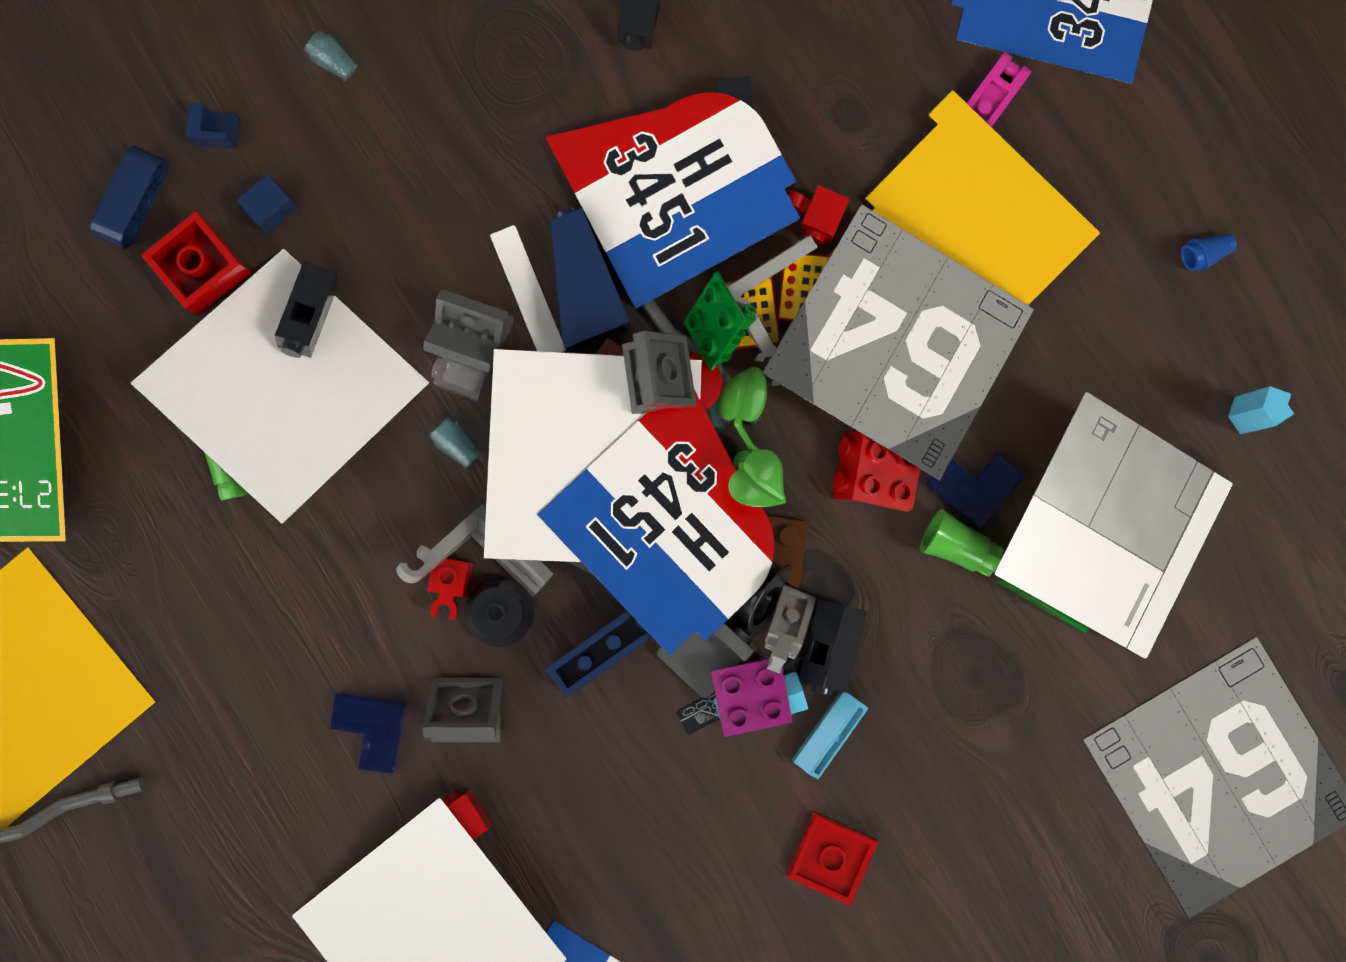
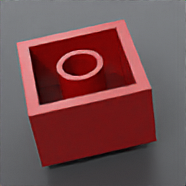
M196 211L141 255L181 305L198 316L252 273L213 225Z

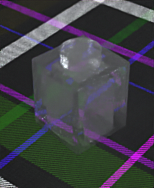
M442 357V359H436L431 377L435 378L433 384L436 387L477 401L487 372Z

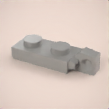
M783 586L765 639V648L772 651L767 669L780 674L787 657L795 660L802 647L816 597L791 587Z

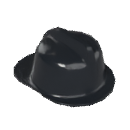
M792 565L784 566L774 577L767 576L754 595L734 613L739 620L747 625L749 637L756 636L766 624L775 601L791 574Z

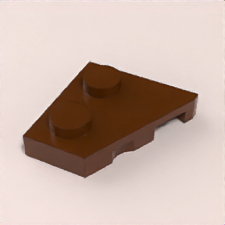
M767 516L774 537V556L770 571L777 574L784 566L792 565V571L787 583L792 587L799 588L809 522Z

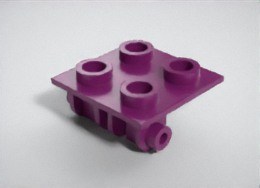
M769 658L711 670V680L715 690L724 737L793 722L783 669L780 674L767 669Z

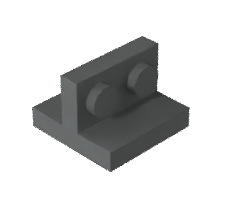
M441 289L436 298L435 322L424 340L423 350L489 373L493 366L494 349L502 348L513 326L514 317L508 315L507 311Z
M642 331L633 334L634 341L622 344L632 414H644L668 407L688 408L696 406L686 336Z
M432 678L422 726L424 738H431V742H501L500 701L502 678Z

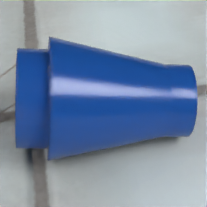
M1230 233L1191 239L1187 245L1182 247L1181 258L1188 270L1203 272L1228 254L1235 252L1237 243L1234 236Z

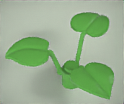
M751 367L731 378L721 389L717 400V408L719 414L725 420L735 419L734 425L748 447L747 450L738 452L734 457L733 465L736 472L730 477L728 484L731 496L734 500L746 506L770 507L786 503L782 463L774 452L767 449L758 450V447L752 443L742 426V420L746 422L755 421L762 413L766 404V378L759 367Z

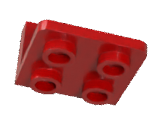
M845 431L844 437L839 444L840 460L838 471L835 473L832 483L834 489L833 499L863 502L899 511H911L914 506L920 468L859 431Z

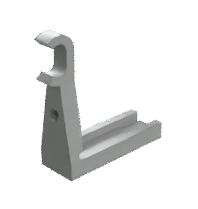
M811 235L794 242L795 244L728 285L727 287L738 306L744 307L745 304H750L748 298L742 300V294L818 248ZM755 314L756 320L750 325L747 332L760 351L754 361L763 362L766 357L773 356L776 347L757 314ZM771 379L769 385L777 386L780 385V383Z
M483 504L478 507L431 550L421 545L417 550V558L421 559L424 565L419 570L414 571L407 566V563H399L396 568L398 576L407 583L419 582L437 565L465 544L471 536L484 548L486 507ZM495 559L531 596L537 594L554 575L540 560Z

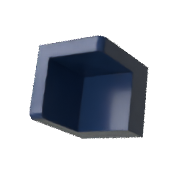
M189 103L186 137L198 147L238 148L240 117L238 115L214 113L204 104Z
M269 174L238 199V203L266 233L274 230L299 208Z

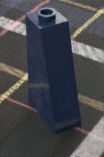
M573 207L558 212L555 215L556 218L550 220L562 342L567 353L630 328V322L583 208L575 210Z

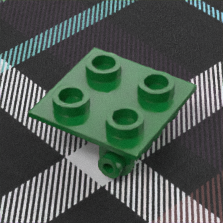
M715 271L683 322L710 370H714L717 364L729 361L732 352L739 346L741 339L745 337V330H748L750 325L755 322L757 311L750 304H745L744 307L738 306L719 272Z

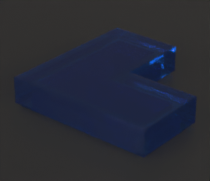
M996 454L976 479L951 459L941 479L939 480L933 476L926 485L974 526L981 529L1023 479L1024 475L1003 457Z
M340 693L335 694L330 729L364 734L358 769L388 774L395 773L406 704Z

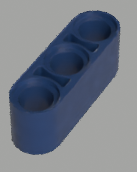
M138 146L130 147L125 153L92 219L91 233L123 249L129 248L135 241L167 177L169 170L168 161Z

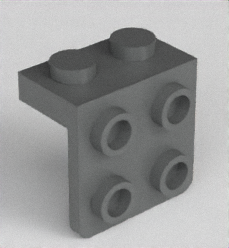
M724 623L706 641L695 631L671 655L662 647L658 649L657 655L701 697L707 698L715 691L711 680V670L738 665L742 660L746 661L754 652L749 646L753 640L738 626L732 631Z

